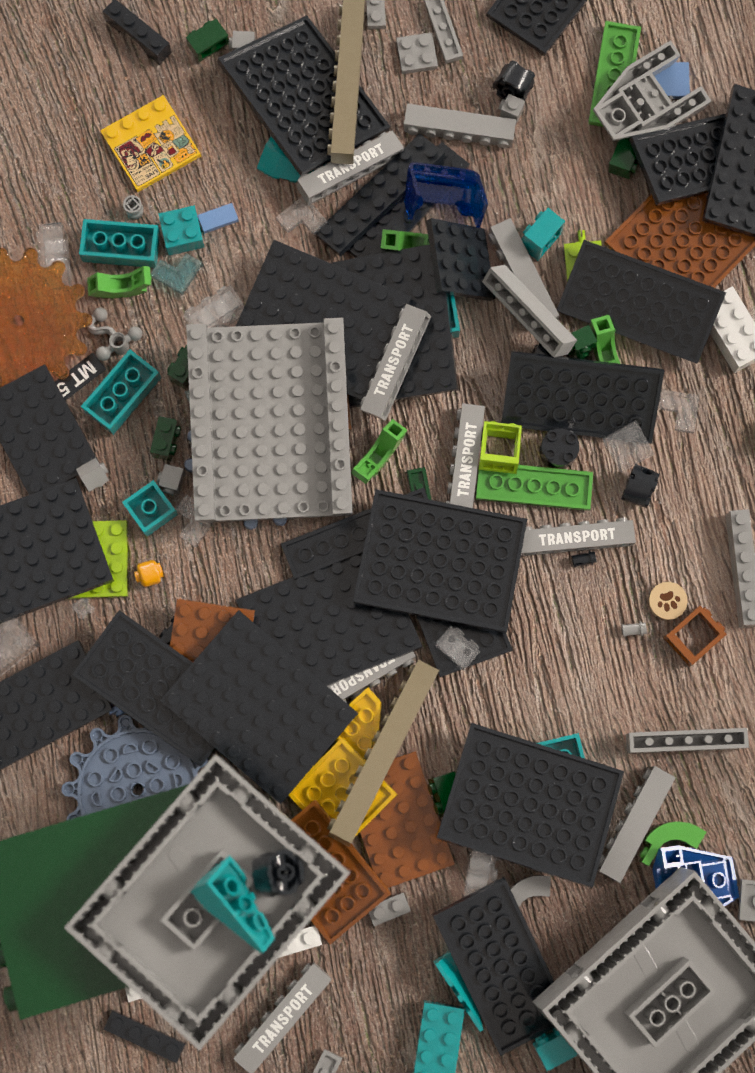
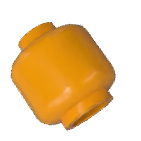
M154 560L139 563L137 571L134 572L136 583L140 582L143 587L159 584L161 578L164 577L160 563H156Z

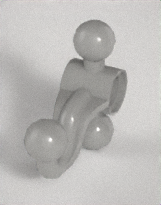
M98 307L93 311V315L88 318L87 329L94 335L109 334L110 345L107 347L101 346L96 350V357L101 361H106L110 358L112 352L118 355L127 353L129 350L128 342L140 340L143 332L136 326L131 327L127 335L116 332L109 326L95 327L94 323L96 321L103 322L107 319V311L102 307ZM123 341L120 346H115L117 342Z

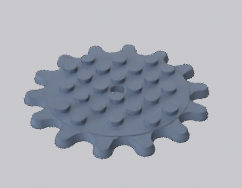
M122 715L118 719V730L115 734L107 735L102 729L94 728L90 732V739L94 745L93 750L88 754L81 752L71 754L70 763L79 770V777L73 782L64 783L61 791L67 797H74L78 802V806L74 812L67 816V820L190 784L197 776L199 769L208 763V758L201 767L146 727L136 728L130 716ZM137 784H141L144 788L140 795L133 793V788Z

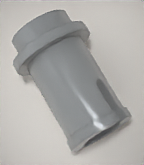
M639 621V623L622 624L623 637L647 634L646 623Z

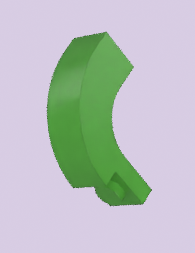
M385 229L382 231V249L401 250L429 244L428 234Z
M142 266L133 272L121 275L97 272L87 278L88 296L123 298L147 292V287L151 285L150 267Z
M606 315L591 319L590 327L597 339V344L594 348L596 361L621 364L615 347V328L610 316Z
M392 419L382 429L372 448L353 468L351 474L367 484L372 477L374 478L393 455L404 438L407 429Z
M667 822L658 825L644 837L643 841L649 845L648 847L644 846L641 850L639 862L649 866L659 848L670 840H678L692 849H697L706 831L687 822Z

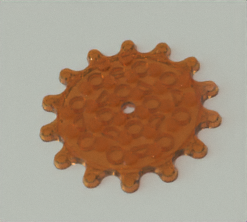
M31 247L24 251L23 257L19 261L10 259L7 250L0 248V388L44 364L49 372L55 374L59 379H65L70 373L65 364L66 356L69 354L83 356L87 352V346L77 338V331L82 327H89L93 319L90 314L79 312L75 305L76 301L84 296L85 288L81 284L65 285L62 282V275L66 268L65 264L57 260L49 267H42L38 263L37 250ZM16 315H21L24 318L23 325L15 324L14 317Z

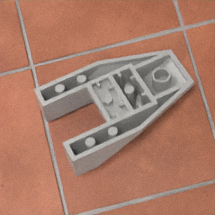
M671 40L627 66L593 109L613 141L638 134L669 129L698 114L711 102L703 87L700 86L672 103L654 77L672 66L681 56Z

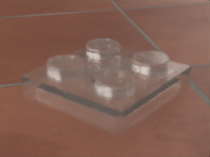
M636 420L602 439L620 472L654 455Z

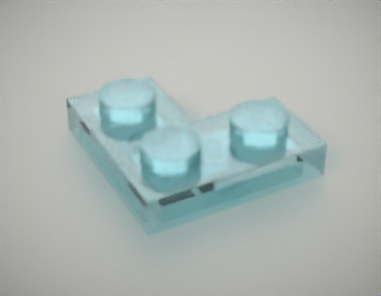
M187 253L177 268L160 259L152 271L151 277L183 295L203 264Z

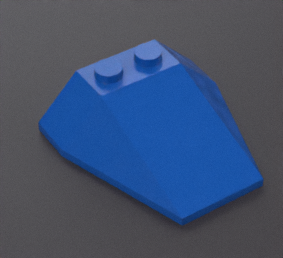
M683 846L659 848L652 868L655 888L659 887L679 867H684L695 871L724 906L739 898L732 857Z

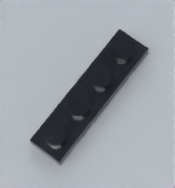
M112 1010L104 1027V1030L175 1063L178 1062L186 1045L185 1042L116 1010Z

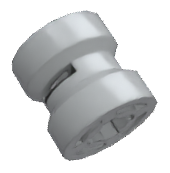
M131 195L124 199L123 207L127 216L134 220L141 218L144 208L140 198Z

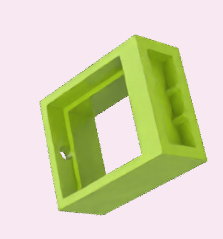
M484 421L478 470L517 474L522 425ZM487 436L515 439L513 457L485 454Z

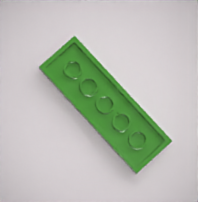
M605 21L588 121L589 125L604 127L593 109L627 66L636 62L641 32L640 26Z
M518 465L517 474L478 470L476 500L590 511L593 472Z

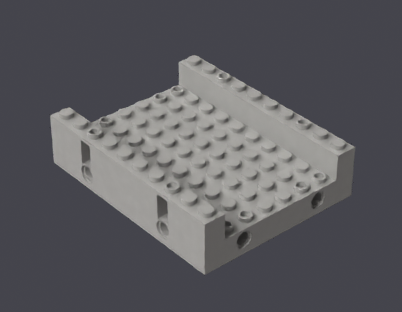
M324 318V323L213 328H208L206 324L186 325L195 521L198 523L352 516L343 318Z
M215 755L64 928L200 1051L350 874V871L251 786L221 757ZM283 849L291 850L296 858H300L304 868V880L302 885L298 886L296 893L272 898L255 892L252 879V861L266 852H275ZM229 855L244 872L247 878L245 883L250 893L253 892L256 897L254 902L259 912L264 914L275 937L262 954L204 909L190 892L205 874Z
M679 867L533 1000L532 1003L551 1022L593 1073H722L755 1041V942L695 871Z

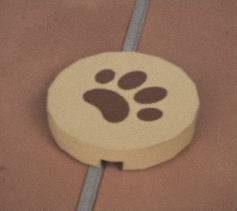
M662 582L656 585L648 598L649 608L652 613L663 620H674L681 616L686 610L688 603L684 589L673 582Z

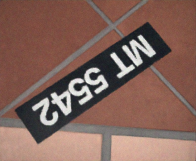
M91 353L57 379L55 383L66 401L104 372L106 368L96 355Z

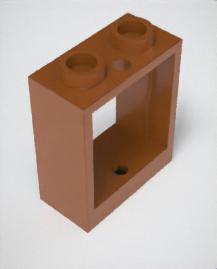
M701 605L663 637L689 667L727 635L724 632V626L718 621L715 622L711 617V612L706 607L702 608ZM699 614L717 636L694 656L675 634Z

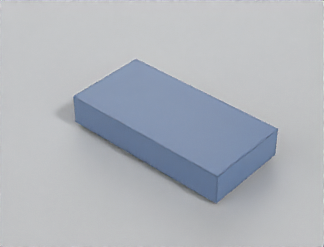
M233 203L198 215L204 234L239 222Z

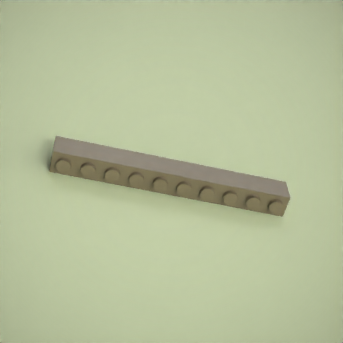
M343 0V4H339V15L342 16V19H338V31L341 32L337 34L336 46H339V50L335 51V61H338V65H334V77H337V81H333V92H336V94L332 96L331 108H334V112L330 113V124H333V128H329V139L332 140V144H328L327 156H331V163L353 164L365 0Z
M420 660L417 661L416 665L411 664L407 672L410 675L408 681L403 680L398 690L401 692L399 698L394 697L390 708L393 709L391 714L385 715L381 723L384 726L382 731H377L372 740L375 742L373 749L368 748L363 758L366 760L364 766L359 765L354 775L358 777L355 784L350 783L345 792L348 794L346 801L341 800L336 810L339 812L337 819L332 818L327 827L330 830L329 837L350 847L439 672L438 669Z

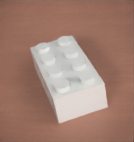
M732 286L724 290L726 295L710 334L732 371L736 373L755 362V322Z

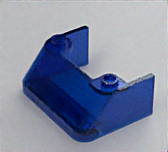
M418 162L409 164L404 199L409 220L413 219L415 210L420 209L423 202L455 205L461 215L466 217L473 216L476 228H480L488 207V201L480 175L476 171Z

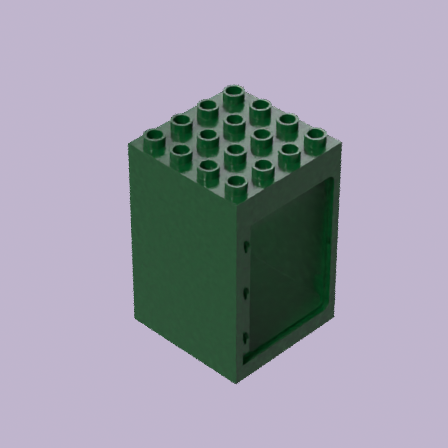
M189 784L0 840V969L7 968L11 985L3 988L5 1005L10 1013L18 1011L19 1019L23 1020L129 987L64 927Z

